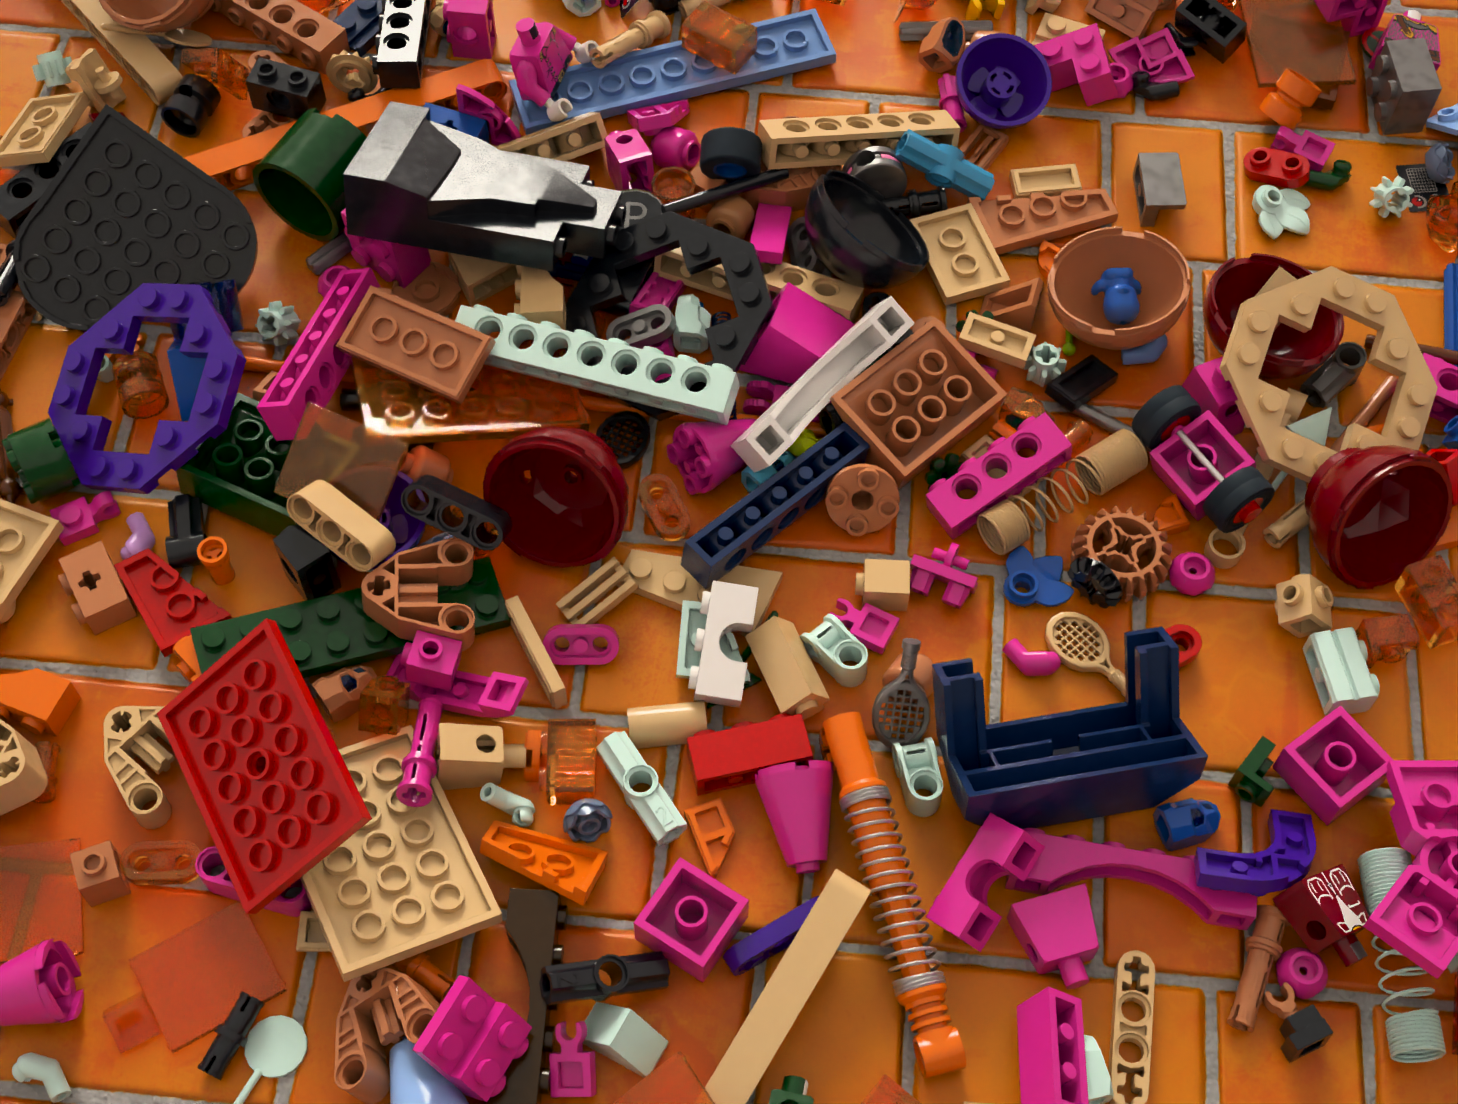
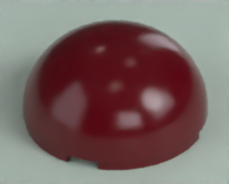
M1252 253L1249 258L1235 260L1233 257L1224 262L1213 274L1207 286L1203 302L1206 330L1217 351L1222 356L1224 355L1240 304L1247 299L1255 297L1279 266L1296 279L1303 278L1312 273L1292 261L1268 254ZM1319 304L1312 329L1306 333L1281 323L1273 332L1259 378L1290 379L1307 374L1321 366L1332 356L1342 340L1344 333L1343 315Z

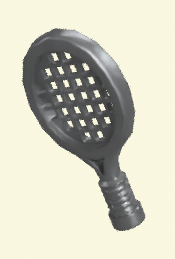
M914 638L903 639L901 673L895 680L882 688L876 696L872 708V725L876 736L889 748H892V743H900L901 746L918 743L926 733L930 722L929 700L925 690L914 679V669H916L918 651H920L921 641ZM898 690H903V695L898 694ZM906 691H911V695H905ZM889 696L894 697V701H889ZM897 697L902 698V702L897 701ZM905 698H910V702H904ZM912 699H918L917 703H912ZM888 704H893V708H888ZM896 705H901V709H895ZM903 706H909L908 710L903 709ZM911 706H916V711L911 710ZM880 710L885 711V712H884V715L879 714V711H880ZM887 711H892V715H887ZM895 712H900V716H894ZM902 713H908L907 717H902ZM910 713L915 714V718H911ZM918 714L923 715L922 719L918 718ZM879 717L883 718V722H879ZM886 718L891 719V723L886 722ZM894 719H899V723H893ZM901 720H907L906 724H901ZM909 721H914V725H909ZM885 725L890 726V730H885ZM893 726L898 727V730H892ZM900 727H905V731H900ZM908 728H913V732H908ZM891 734H897L896 738H892ZM899 734L904 735V738H899Z

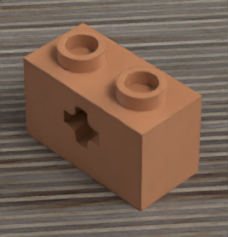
M98 541L58 559L64 571L63 574L58 575V578L67 596L75 595L77 602L72 604L71 607L80 625L88 623L94 635H97L137 617V613L102 541Z

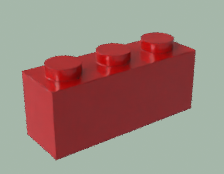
M788 713L778 714L771 717L768 721L754 724L750 721H744L733 725L730 729L716 732L712 729H706L687 738V755L697 796L755 784V774H758L757 771L770 766L795 762L796 766H809L808 760H813V753L802 713L792 716Z

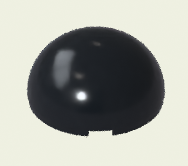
M828 170L826 174L818 177L812 186L805 205L804 216L808 240L820 262L843 281L867 289L896 287L917 276L929 261V251L922 236L911 221L902 212L898 216L881 202L885 196L864 181L843 171Z

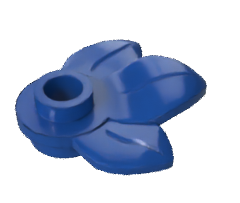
M1024 546L1016 548L1009 554L1006 561L1008 577L1003 586L1006 599L1012 604L1021 607L1030 606L1034 603L1046 607H1054L1068 601L1074 594V589L1059 581L1063 568L1062 557L1044 556L1033 559L1031 553ZM1016 588H1025L1028 593L1019 592Z

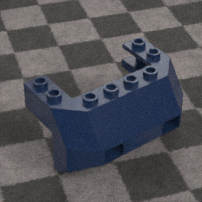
M1161 626L1124 633L1126 702L986 725L983 678L979 672L973 673L972 659L966 658L932 664L936 733L951 792L964 819L982 826L991 812L1020 829L1039 828L1154 808L1198 781L1202 775L1208 755L1180 719L1179 647L1166 630Z

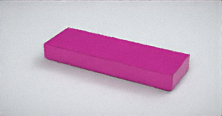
M758 204L750 243L755 246L760 262L782 264L792 207Z

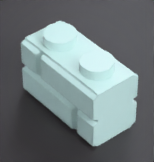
M1341 628L1332 632L1330 630L1314 632L1309 635L1302 649L1324 715L1327 716L1340 705L1349 714L1369 710L1378 698L1380 684L1377 676L1369 672L1366 664L1368 658L1366 644L1363 640H1358L1354 628Z

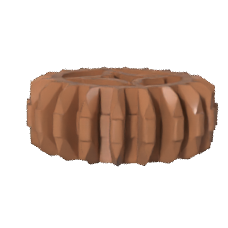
M1116 505L1112 508L1110 514L1103 508L1097 512L1096 517L1089 514L1084 524L1078 526L1075 538H1073L1071 543V563L1078 557H1089L1102 562L1118 578L1123 590L1122 598L1125 603L1131 600L1132 595L1141 601L1147 592L1153 594L1158 589L1159 584L1166 580L1167 570L1170 569L1172 564V557H1170L1172 544L1166 543L1168 538L1167 531H1157L1159 528L1158 520L1149 523L1146 521V512L1140 516L1133 515L1134 512L1131 506L1126 510V513H1121ZM1103 539L1105 542L1104 547H1102L1100 552L1095 553L1093 544ZM1147 555L1149 565L1140 570L1138 566L1140 558Z

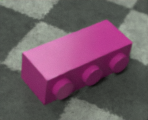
M1048 986L1017 1006L1021 1104H1089L1082 999Z

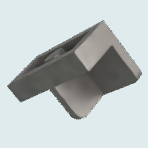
M1176 152L1138 153L1132 175L1140 227H1154L1159 210L1185 209L1187 201L1179 154Z

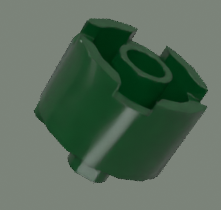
M50 418L7 435L6 439L1 440L10 464L15 473L18 472L24 491L31 504L37 501H45L82 485Z

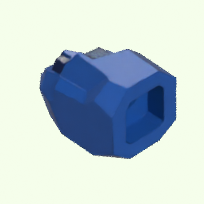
M1190 798L1158 806L1153 814V818L1163 845L1168 851H1173L1205 842L1218 829L1221 815L1217 805L1212 802Z

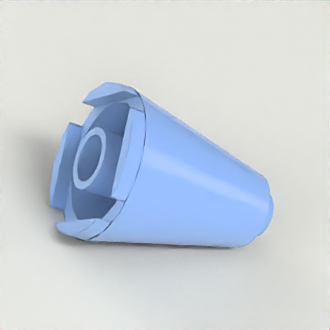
M403 1036L402 1041L391 1048L389 1052L390 1104H469L457 1087L412 1050L415 1044L410 1042L406 1036Z

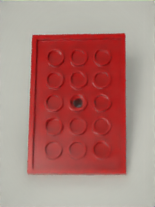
M267 618L263 620L157 713L246 914H257L372 820L275 620Z

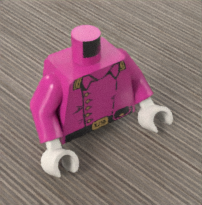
M523 18L516 24L518 37L509 55L522 100H532L540 107L544 105L547 108V115L551 121H562L568 117L566 113L573 109L572 104L566 98H560L555 102L553 98L573 58L571 51H574L579 63H589L595 59V57L590 58L589 52L593 48L599 47V45L593 40L580 44L576 42V37L549 22L535 23L532 18Z

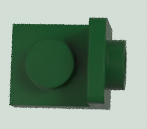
M1264 736L1261 737L1228 783L1241 799L1249 803H1255L1259 807H1262L1274 790V787L1262 778L1274 763L1268 756L1276 745Z

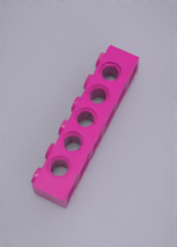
M371 267L340 271L258 404L257 409L276 441H298L308 438L352 363L354 357L339 351L336 345L370 285L377 288L380 287Z

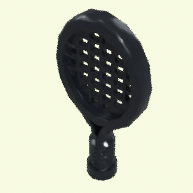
M622 411L606 418L598 427L596 436L601 439L604 437V442L610 448L615 449L613 453L615 456H618L617 461L622 469L639 461L647 451L650 443V426L645 417L639 413Z

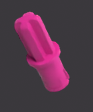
M945 73L937 81L941 98L939 108L940 110H946L961 127V133L967 128V122L964 117L963 107L957 96L955 76Z

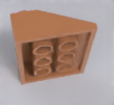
M934 317L831 396L830 401L842 421L848 424L870 445L866 457L868 463L887 471L894 478L898 490H900L930 466L934 459L940 458L996 413L1008 394Z

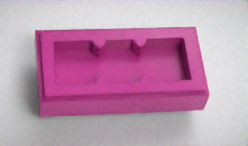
M652 272L630 304L629 313L655 304L665 305L671 311L687 285H684L681 280L675 282L660 277L657 272Z

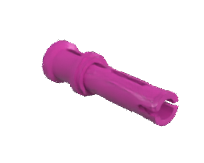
M424 698L419 702L411 750L404 757L401 764V770L404 775L402 782L397 786L396 797L401 803L410 807L425 806L430 803L433 796V790L430 785L431 779L435 777L438 769V764L434 759V752L441 714L443 713L442 702L435 698Z

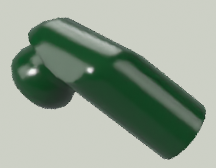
M1337 160L1334 162V168L1326 173L1310 170V178L1303 186L1327 191L1334 190L1349 181L1352 165L1348 161Z

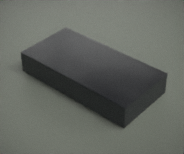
M1091 354L1049 382L1045 393L1072 413L1113 385L1117 380L1118 373Z

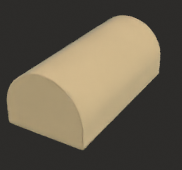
M704 701L627 708L629 737L636 749L687 744L688 737H692L695 733L707 729Z

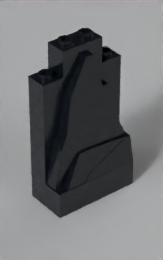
M393 101L389 102L343 173L347 233L349 235L548 271L554 270L559 258L563 259L566 252L604 259L609 246H614L616 243L618 226L623 227L626 218V206L621 205L622 191L596 187L594 180H590L589 165L499 150L480 138L431 121L430 108Z

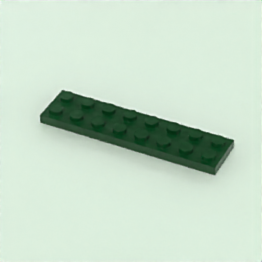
M490 557L474 560L473 575L467 583L458 586H438V603H460L472 609L475 615V635L510 626L511 618L506 613L505 601ZM361 587L190 628L201 674L266 618L276 621L303 678L398 655L403 652L406 642L413 643V641L397 637L367 616L363 610ZM455 625L450 628L453 630H462L465 627Z

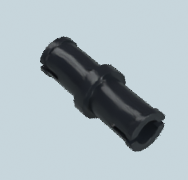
M243 991L239 994L240 996L224 1024H218L214 1032L217 1033V1036L203 1060L197 1066L198 1069L220 1081L239 1046L244 1047L248 1039L245 1036L261 1008L265 1005L262 1001L249 996V994Z

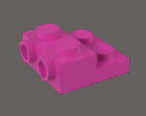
M459 975L412 1050L466 1096L487 1102L490 1097L496 1096L503 1090L506 1084L504 1073L512 1060L521 1057L526 1052L529 1045L526 1037L532 1026L507 1004L495 1001L470 977Z

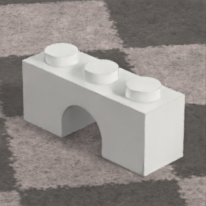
M713 580L711 592L703 591L700 614H707L705 629L697 628L694 651L701 652L699 666L691 665L688 689H695L694 701L740 707L747 663L727 658L720 649L719 641L725 634L732 631L747 633L752 631L758 587Z

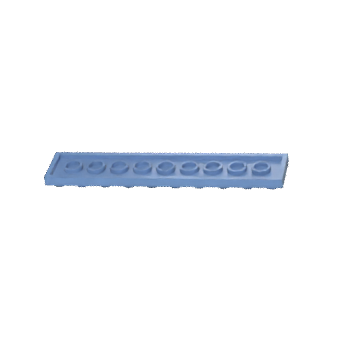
M814 8L632 51L601 69L596 68L592 62L569 66L553 101L566 98L572 104L573 109L566 113L568 115L567 118L559 122H553L549 119L547 108L544 105L540 107L532 100H522L516 79L509 80V87L525 134L528 135L588 112H600L602 119L625 114L627 113L626 110L683 100L836 63V52L817 10Z

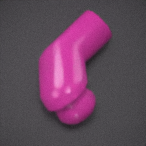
M1016 638L1009 641L1002 649L1006 656L1026 676L1051 675L1059 669L1061 664L1057 653L1053 651L1028 652Z

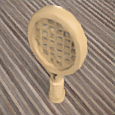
M1060 612L1052 616L1045 629V640L1048 649L1057 653L1061 663L1070 669L1079 672H1099L1108 677V681L1120 690L1121 694L1126 698L1125 675L1111 664L1110 643L1106 633L1099 624L1086 615L1076 612ZM1081 628L1083 631L1080 633L1077 629ZM1092 638L1094 641L1091 643L1088 639ZM1086 651L1089 655L1085 656L1083 653ZM1079 656L1083 658L1082 661L1078 659Z

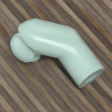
M30 1052L19 1056L17 1062L12 1066V1075L17 1081L30 1082L32 1079L42 1081L52 1103L60 1102L72 1094L60 1063L56 1059Z

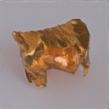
M1458 181L1453 183L1449 195H1430L1427 204L1426 227L1429 237L1435 245L1445 252H1455L1458 250Z

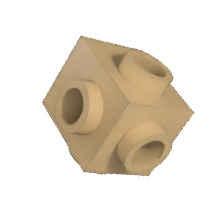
M1310 573L1295 575L1291 580L1276 584L1277 599L1274 606L1280 626L1297 638L1311 635L1314 632L1332 629L1331 606L1334 603V599L1327 585Z

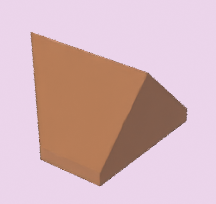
M1036 278L985 295L979 315L982 316L983 312L990 311L994 315L993 320L1031 332L1044 282L1040 278Z

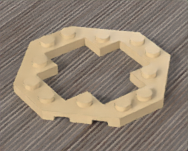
M1333 266L1241 303L1219 367L1225 381H1230L1238 398L1235 403L1246 427H1251L1259 444V447L1256 449L1262 462L1310 483L1318 468L1329 457L1338 452L1281 427V421L1291 393L1258 379L1277 321L1306 333L1312 329L1319 304L1377 330L1368 363L1399 378L1382 433L1378 434L1357 423H1353L1347 426L1340 451L1347 448L1358 447L1364 449L1371 446L1387 445L1419 450L1438 388L1395 295Z

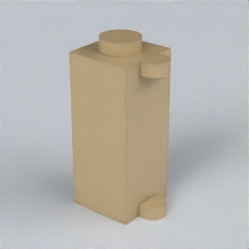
M773 616L745 636L781 714L788 713L792 716L802 713L803 719H807L823 710V704L830 700L794 623Z

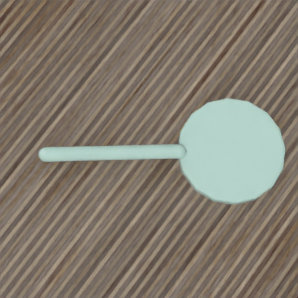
M283 1015L269 1016L259 1021L249 1031L244 1055L248 1065L254 1072L233 1104H243L261 1076L267 1078L284 1077L294 1072L303 1062L308 1050V1038L303 1027L296 1020Z

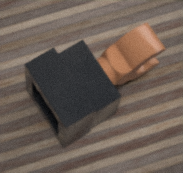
M1284 982L1280 988V992L1285 998L1284 1002L1275 1000L1270 991L1265 992L1262 1001L1269 1011L1276 1013L1279 1018L1284 1020L1279 1030L1286 1040L1280 1049L1289 1063L1325 1046L1333 1031L1313 1004L1297 1011V1005L1294 1002V990L1288 983Z

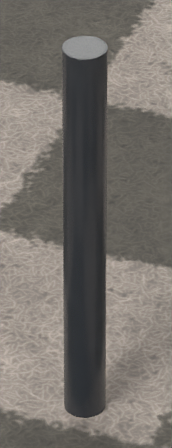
M771 169L662 204L661 211L662 214L668 211L677 214L787 179L789 178L788 169Z

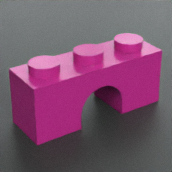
M990 812L983 825L978 829L975 838L962 859L957 863L954 872L941 893L934 900L926 918L981 952L1002 916L988 906L987 894L990 886L998 878L1006 875L1014 876L1024 882L1045 846L1024 830Z

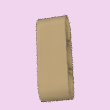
M324 480L313 481L287 499L286 507L290 517L358 571H369L395 551L396 542L392 533Z

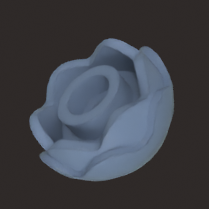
M1439 142L1426 152L1425 165L1428 177L1431 180L1440 184H1446L1453 180L1455 175V169L1451 164L1454 156L1453 152L1448 149L1449 143L1441 144Z
M583 798L574 802L566 811L563 819V829L573 841L594 842L601 834L610 830V819L613 818V815L608 806L597 799Z

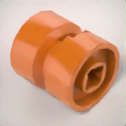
M1286 68L1276 82L1278 91L1267 94L1259 109L1280 125L1294 131L1304 116L1302 108L1311 107L1322 90L1298 72Z

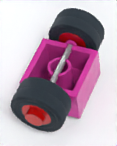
M1180 385L1168 387L1153 396L1142 406L1132 421V429L1142 439L1143 443L1152 450L1149 452L1152 470L1169 490L1177 495L1179 501L1196 521L1207 515L1223 533L1233 532L1253 521L1270 503L1275 490L1259 470L1256 469L1254 459L1209 410L1201 415L1200 405L1185 388Z

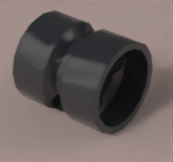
M186 74L178 83L174 94L169 97L162 108V120L169 128L182 136L189 138L197 137L206 125L208 117L213 114L220 103V93L209 80L199 75Z

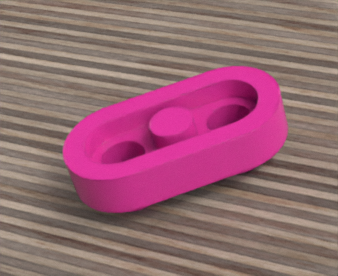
M605 624L555 625L546 632L543 640V645L552 663L557 665L607 664L617 656L620 643L616 631ZM564 637L570 644L566 648H560L555 642L556 639ZM597 637H603L607 640L608 644L603 648L595 646L593 641Z

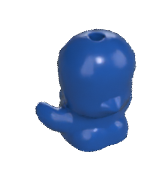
M1109 268L1105 270L1101 278L1093 284L1091 294L1096 296L1098 293L1104 292L1103 312L1106 319L1116 325H1126L1133 322L1140 313L1137 295L1141 294L1142 287L1140 282L1133 277V270L1131 268Z

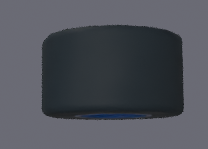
M720 127L708 131L701 140L699 166L702 173L711 179H724L726 183L759 174L762 156L761 139L751 131L736 127Z

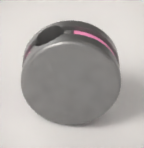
M871 146L857 151L848 158L842 169L843 172L859 178L876 189L885 198L902 196L907 187V175L902 161L895 158L896 151L885 146Z

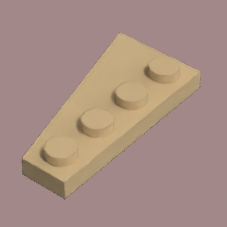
M632 549L623 565V568L639 586L633 593L681 612L683 600L702 602L703 591L711 592L712 585L705 589L680 565L682 559L680 556ZM737 565L718 580L720 582L759 588L752 631L760 626L782 581L783 572ZM622 580L616 586H622L625 583V581ZM732 631L744 637L749 634L747 632Z

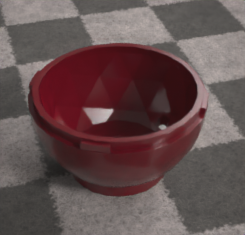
M556 426L534 429L514 437L494 455L485 471L483 498L485 501L505 510L511 517L512 528L504 539V543L519 556L523 555L538 563L560 568L584 566L599 561L601 558L604 559L613 550L622 536L628 516L629 488L612 449L601 438L583 429ZM530 470L532 478H525L524 471Z
M1387 445L1371 446L1364 449L1358 447L1347 448L1329 457L1318 468L1305 494V509L1309 516L1314 547L1327 568L1347 585H1352L1356 589H1373L1374 587L1385 585L1412 571L1425 559L1440 537L1443 536L1451 518L1453 494L1449 476L1443 465L1432 456L1419 450Z

